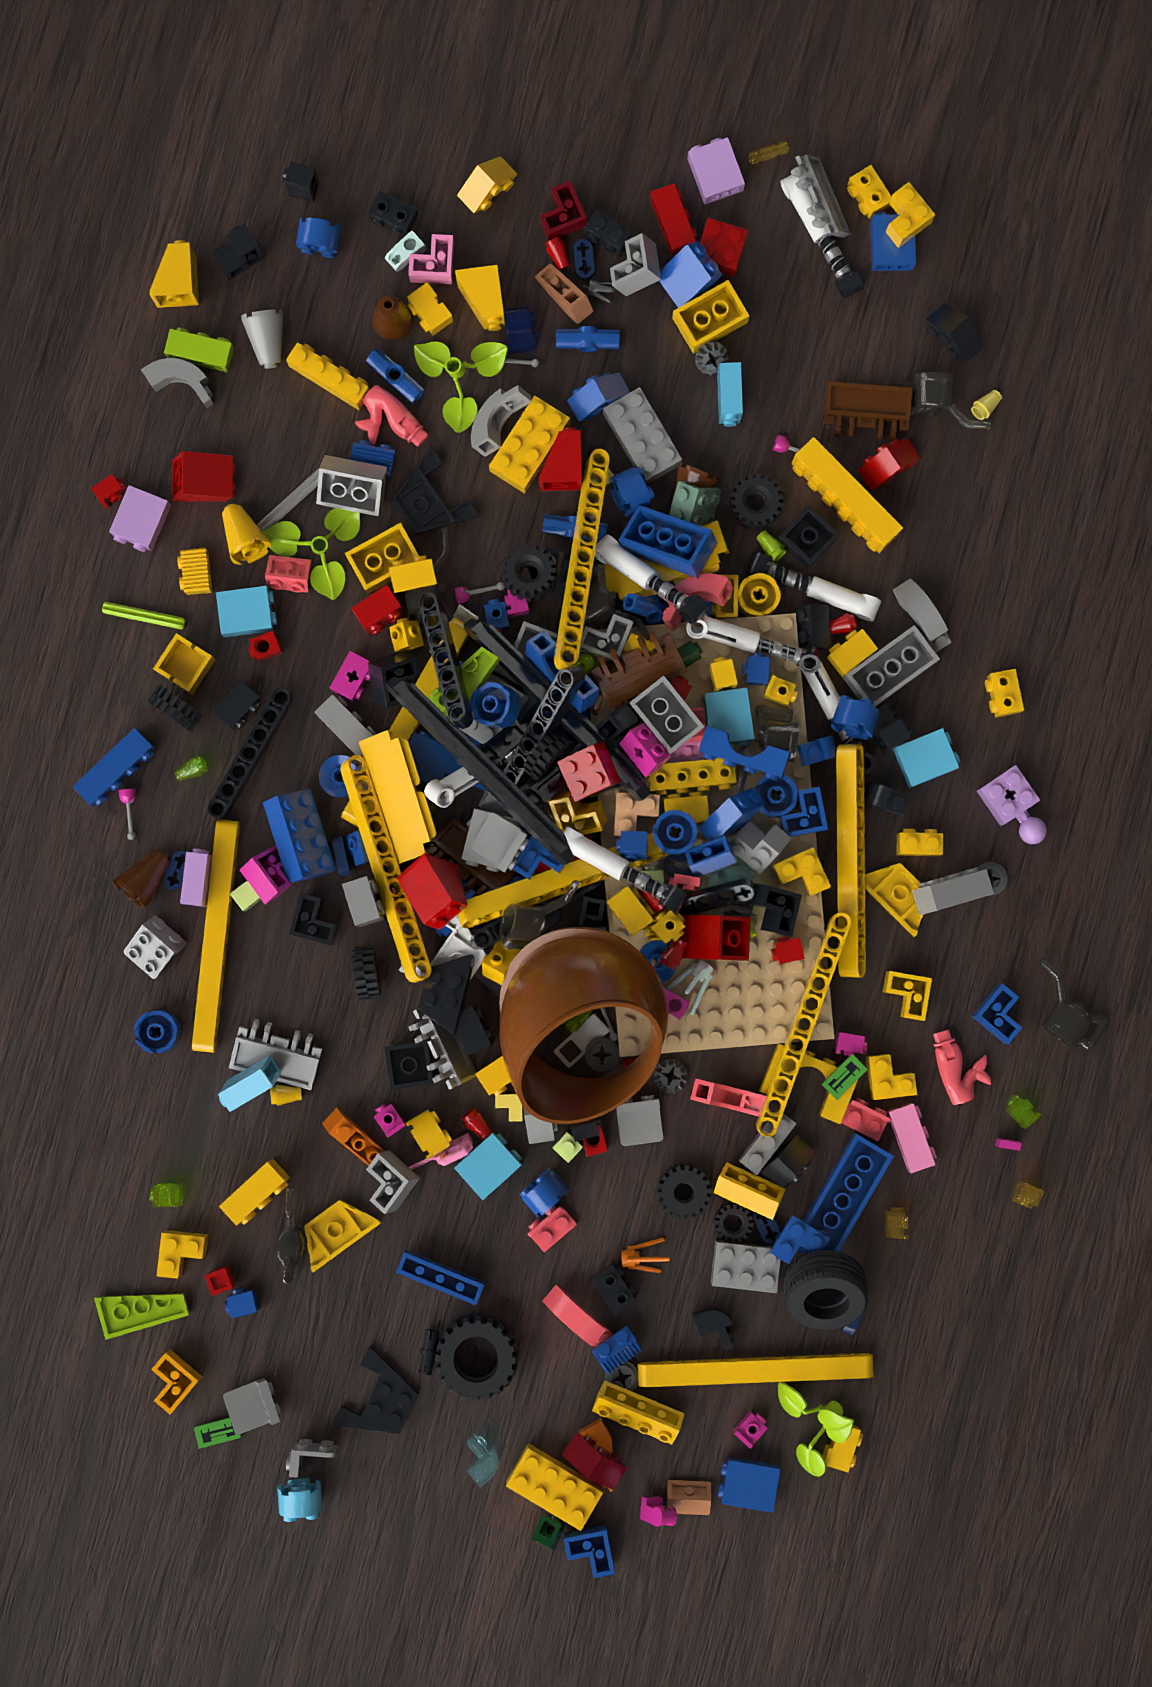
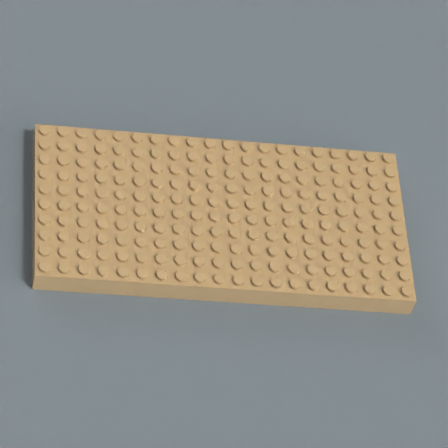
M796 613L720 619V621L759 632L763 639L770 638L771 641L777 640L783 642V645L788 644L792 648L799 647ZM687 622L679 623L675 631L668 629L665 624L632 627L630 634L634 633V635H638V637H642L646 641L649 640L650 643L652 641L649 633L655 631L661 645H664L661 637L670 633L677 648L690 640L693 643L697 642L703 651L700 654L701 659L687 667L688 672L680 676L686 678L688 684L692 686L685 703L689 708H704L706 726L707 720L703 696L704 693L713 692L708 671L709 666L716 658L726 657L727 660L732 659L738 682L735 689L747 688L754 733V740L750 741V745L737 747V743L731 744L732 748L737 752L744 747H748L752 756L762 753L768 746L790 752L791 755L784 775L794 781L798 791L811 788L810 766L802 767L796 747L807 743L801 669L797 664L792 663L791 660L786 661L785 658L781 657L778 659L768 655V653L761 652L765 654V657H770L769 681L772 675H775L796 685L795 690L798 693L794 703L789 702L788 706L785 707L763 698L767 686L745 684L746 675L742 674L743 661L747 662L748 656H752L751 652L706 638L694 639L687 633ZM696 622L694 626L701 627L703 625ZM599 629L597 631L606 634L607 629ZM585 653V657L598 660L597 657ZM621 655L620 660L622 663H624V660ZM780 687L778 689L780 694H786L785 688ZM604 696L601 699L598 716L593 715L594 705L590 707L591 723L595 727L608 714L616 710L603 706ZM630 705V709H631V710L634 712V714L636 715L637 712H636V711L633 709V707ZM634 724L629 730H631V729H633V728H635V727H637V726H639V725ZM736 764V784L732 785V789L719 790V786L710 787V791L702 792V796L707 795L709 817L729 797L752 787L754 789L756 784L765 776V773L758 771L756 774L749 776L747 773H744L743 766ZM647 776L645 777L644 781L649 790V781ZM624 787L597 795V801L601 800L607 816V822L603 831H600L601 846L606 849L615 847L617 839H621L614 838L616 793H629ZM697 788L689 789V793L698 792ZM676 790L667 791V794H676ZM771 791V799H776L777 801H779L778 797L780 796V793H774L773 791ZM689 793L680 794L681 798L689 797ZM667 795L660 796L659 817L664 813L663 800L668 799ZM798 802L786 815L800 813ZM759 811L749 820L765 835L774 825L781 829L779 818H768ZM637 817L636 831L647 832V835L651 834L657 818ZM703 823L696 824L697 837L691 847L692 849L694 846L697 847L702 845V843L705 844L706 841L709 842L699 830ZM740 830L735 835L727 838L728 841L731 842ZM816 833L791 837L792 839L761 874L752 869L743 859L735 854L736 863L698 877L701 878L700 888L695 887V891L746 878L753 881V883L765 884L801 894L802 898L793 935L790 937V940L800 938L805 959L780 965L777 964V961L773 962L770 949L774 948V943H778L777 938L785 936L760 930L765 909L753 906L752 913L757 914V916L751 915L749 961L701 959L714 970L711 973L713 977L708 982L694 1015H691L690 1011L704 980L702 982L698 981L689 994H685V990L695 978L692 976L693 972H691L669 990L688 1001L690 1005L681 1020L668 1013L667 1034L661 1053L786 1043L825 935L821 892L808 896L800 877L780 886L772 865L813 847L818 856ZM666 857L634 868L640 872L645 871V867L658 866V870H663L664 884L667 886L669 885L670 877L674 878L673 874L667 873L663 868V862ZM674 858L667 862L670 870H674L675 867L682 868V864L676 863ZM612 876L604 879L606 902L626 886L630 889L634 887L637 892L639 890L633 883L629 884L626 879L619 881ZM679 884V889L686 893L692 892V890L682 889V884ZM722 891L719 893L722 898L730 897L728 892ZM639 893V895L641 896L639 901L643 905V902L646 901L644 898H642V895ZM700 897L699 901L702 903H708L710 902V899L707 897ZM606 904L608 930L610 933L626 940L639 951L646 943L650 942L649 936L645 937L644 929L632 937ZM724 906L692 915L724 916L726 915L724 914V911L731 909H729L728 906ZM670 940L667 944L670 945L674 940ZM823 957L820 961L823 969H828L827 957ZM652 959L653 966L656 965L655 959ZM682 959L672 978L662 983L663 988L666 989L675 979L689 969L693 962L697 964L700 959ZM816 977L813 980V986L815 989L820 990L824 986V982L820 977ZM830 985L809 1041L834 1039ZM808 998L805 1003L809 1010H813L817 1004L814 998ZM615 1007L619 1057L640 1055L649 1039L650 1020L636 1010ZM806 1018L800 1019L798 1027L801 1030L808 1029L809 1021ZM798 1038L792 1040V1042H801Z

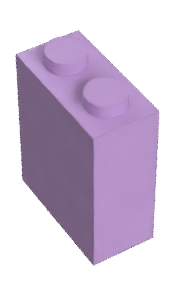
M716 138L710 144L705 146L696 145L688 151L687 159L704 205L744 191L745 183L728 138Z
M129 485L109 532L117 542L125 544L127 541L134 544L133 548L142 552H145L146 549L152 551L171 504L167 500Z
M193 849L192 852H186L181 904L207 907L212 856L209 855V851Z

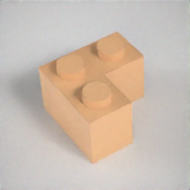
M616 793L614 838H621V831H636L637 817L658 819L660 795L650 794L644 800L637 801L630 793Z

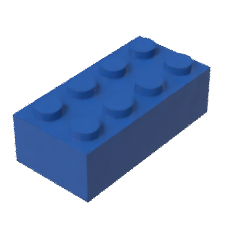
M638 505L619 538L621 546L634 556L695 578L699 577L717 545L712 530Z
M311 789L278 795L263 802L283 870L290 883L320 877L336 870Z

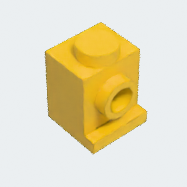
M772 675L763 698L787 707L789 702L794 703L798 691L795 690V684ZM780 687L785 688L786 694H780L778 689Z

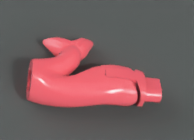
M378 385L373 386L363 398V403L370 412V419L356 421L355 424L361 430L368 432V438L373 445L377 440L382 423V410L386 414L391 429L399 437L407 440L408 443L413 442L419 447L429 436L413 414L396 397Z
M949 1029L933 1034L935 1039L933 1046L936 1047L935 1055L938 1069L952 1104L957 1105L975 1099L974 1082L976 1080L991 1085V1078L985 1072L987 1056L984 1055L965 1073L961 1080L963 1057L959 1045L953 1042L955 1038L951 1037Z

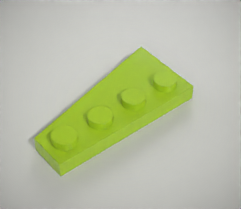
M483 647L461 665L469 702L474 691L484 685L500 662L499 657ZM440 687L438 689L435 688L428 698L447 716Z
M184 1293L102 1296L94 1298L105 1340L190 1315Z

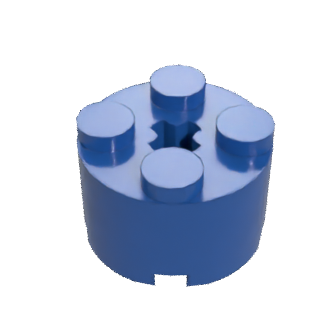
M300 218L296 246L301 249L303 254L313 255L314 252H320L323 257L334 258V254L338 252L341 226L339 224H335V227L329 226L330 221L323 219L306 218V222H304L303 218Z
M631 467L610 477L608 480L609 485L613 483L614 489L610 490L613 499L621 512L626 511V517L634 514L638 505L649 507L651 499L654 498L650 486H646L643 480L645 477L640 467L636 469Z
M487 682L474 691L470 706L476 717L475 719L479 723L494 728H506L515 723L520 713L521 698L519 694L508 686Z
M842 695L837 703L831 727L838 733H840V729L846 731L845 736L862 740L868 739L869 736L872 738L879 717V710L873 707V702L868 699L862 698L858 701L853 700L849 696Z
M786 775L783 778L778 777L777 781L763 777L754 788L765 803L759 812L768 818H779L786 815L794 808L797 802V787L794 781ZM771 791H773L774 793H780V796L778 797L779 801H777L776 799H771Z
M671 810L663 813L653 827L654 843L662 852L668 855L685 853L693 846L697 837L695 821L689 814L682 811ZM673 827L675 830H680L679 838L669 835L671 832L670 828Z
M153 1010L144 1013L139 1017L134 1027L135 1040L138 1046L149 1053H164L173 1049L179 1042L182 1031L178 1019L172 1013L164 1010ZM154 1028H161L160 1032L162 1034L155 1036L156 1031Z
M549 1167L519 1195L539 1218L553 1207L561 1196H565L570 1191V1188Z

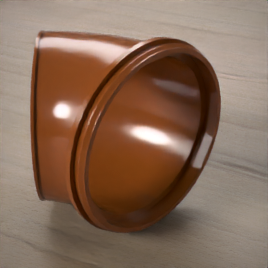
M590 927L561 928L547 932L528 943L510 963L500 990V1045L509 1078L523 1107L537 1119L555 1124H572L597 1118L614 1110L630 1099L646 1083L659 1061L668 1028V1005L663 985L651 963L637 948L621 937L604 930ZM603 1007L630 1008L644 1014L651 1023L648 1042L639 1057L625 1069L609 1076L599 1078L572 1076L550 1066L534 1052L537 1045L556 1027L579 1014Z

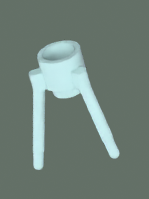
M700 959L697 964L693 962L690 968L675 979L666 989H672L691 972H693L692 976L695 978L685 990V994H689L698 981L702 982L704 980L690 1011V1014L694 1015L708 982L713 977L711 973L714 969Z

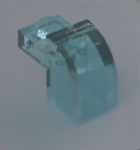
M473 1433L467 1438L466 1443L478 1458L467 1467V1472L481 1488L495 1475L498 1469L499 1453L495 1445L487 1450L486 1447L488 1445L485 1440Z

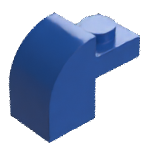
M833 735L796 746L802 767L836 757L837 748Z

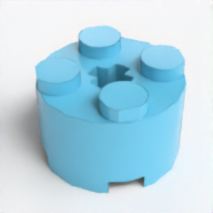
M310 1478L288 1480V1485L286 1486L278 1485L279 1514L284 1517V1521L293 1522L297 1518L303 1517L313 1520L319 1517V1512L323 1509L321 1482L319 1480H316L315 1483H310Z

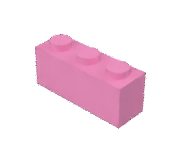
M907 1103L886 1111L891 1119L890 1123L907 1171L914 1173L934 1166V1159H937L933 1147L928 1146L926 1139L929 1138L926 1127L921 1126L919 1119L922 1118L919 1107L914 1106L913 1103Z

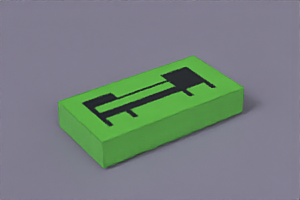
M851 1054L821 1085L838 1100L868 1069Z
M230 1417L194 1427L199 1449L242 1437V1434L234 1432Z

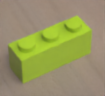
M177 328L176 330H169L164 354L167 358L182 359L193 365L228 373L234 347L226 338L218 337L213 339L209 338L210 336L205 333L198 332L195 335L189 333L186 329Z

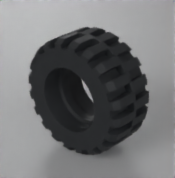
M473 1313L469 1316L458 1318L457 1321L452 1322L443 1332L435 1354L437 1373L440 1374L442 1383L449 1387V1391L453 1394L455 1392L458 1393L460 1398L466 1399L468 1397L472 1398V1401H479V1398L490 1399L492 1395H498L505 1387H508L513 1376H515L519 1354L516 1338L509 1331L510 1328L500 1322V1319L496 1317L491 1318L488 1314L476 1315V1313ZM475 1336L491 1341L498 1354L495 1368L489 1374L480 1377L465 1373L457 1361L459 1346L466 1339Z

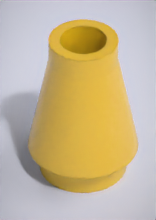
M276 1085V1087L270 1088L271 1104L279 1106L296 1100H302L300 1087Z

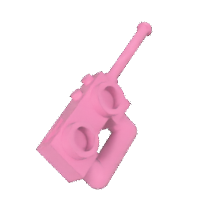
M469 1133L448 1142L450 1147L429 1160L426 1158L409 1166V1168L413 1170L431 1160H436L438 1164L446 1166L469 1154L473 1149L472 1138Z

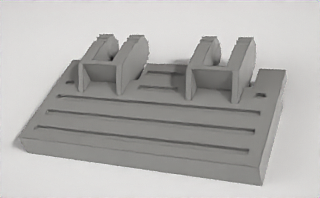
M807 154L795 157L799 166L792 169L791 174L799 178L796 186L802 190L809 189L814 204H817L807 209V213L815 217L812 225L816 228L824 227L828 235L844 238L851 234L820 158Z
M419 1009L414 1010L416 1019L423 1018L422 1021L409 1026L410 1031H415L419 1028L422 1034L414 1039L415 1042L419 1043L431 1037L432 1040L427 1043L434 1058L441 1057V1060L427 1066L428 1071L436 1068L439 1069L440 1074L432 1078L433 1082H438L449 1076L450 1079L445 1082L450 1090L477 1077L476 1069L470 1056H467L457 1033L456 1036L451 1035L446 1029L438 1025Z
M254 1019L249 1038L247 1037L249 1028L239 1027L229 1068L243 1071L270 1055L281 1071L277 1079L278 1082L312 1090L322 1048L313 1046L310 1055L313 1034H308L305 1048L302 1050L297 1048L301 1031L296 1030L291 1049H288L290 1039L272 1035L271 1041L268 1043L273 1026L272 1023L267 1022L265 1025L263 1039L256 1037L260 1020Z

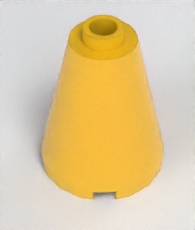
M230 504L226 506L222 512L232 562L242 565L241 561L247 560L248 563H252L268 553V546L271 548L268 538L241 505Z

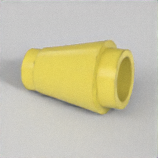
M993 390L975 401L971 408L973 415L979 420L988 418L1002 399L1001 394L997 390Z

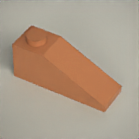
M551 263L535 276L536 280L561 309L577 324L593 312L587 296Z

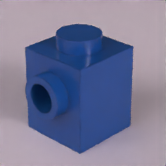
M752 653V656H748L747 662L743 661L742 674L746 675V685L767 686L770 657H765L763 653Z
M621 831V839L616 841V851L620 852L621 857L629 862L647 860V832Z
M244 1287L231 1290L232 1294L226 1297L225 1309L227 1314L230 1313L231 1319L255 1313L260 1309L255 1288L244 1290Z

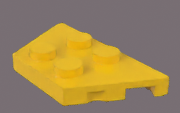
M901 863L865 874V890L915 937L923 915H919L912 891L920 889L918 884L921 883Z
M339 1200L304 1225L308 1242L307 1247L310 1255L311 1271L315 1272L381 1224L380 1220Z

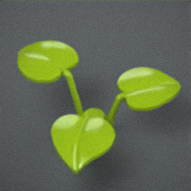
M441 342L414 345L415 359L423 373L430 377H438L445 368L455 381L459 398H450L444 404L443 416L456 433L468 429L473 424L478 413V407L473 398L467 397L463 399L458 378L464 375L465 367H477L478 372L482 376L491 377L497 375L505 364L508 351L506 345L497 342H487L476 346L471 352V359L474 364L467 363L466 361L461 362L458 358L451 357L449 348Z
M339 508L332 509L326 515L324 521L325 527L331 532L325 537L317 536L313 538L312 542L298 541L300 539V530L294 523L289 521L276 523L263 531L271 544L270 549L283 557L295 555L297 545L311 546L312 551L321 556L323 566H316L311 572L310 582L312 587L318 593L331 600H335L340 595L345 583L344 569L336 561L327 564L324 553L328 549L327 540L334 534L341 541L351 540L358 534L360 529L359 512Z
M779 1382V1401L788 1414L800 1417L802 1413L810 1414L819 1411L818 1420L823 1424V1427L811 1441L809 1447L803 1443L798 1445L796 1455L799 1463L808 1473L817 1477L822 1476L826 1471V1462L823 1456L813 1449L814 1444L825 1430L831 1440L843 1443L851 1434L854 1420L842 1416L843 1409L834 1400L824 1407L820 1404L816 1408L805 1409L807 1403L803 1396L784 1382Z

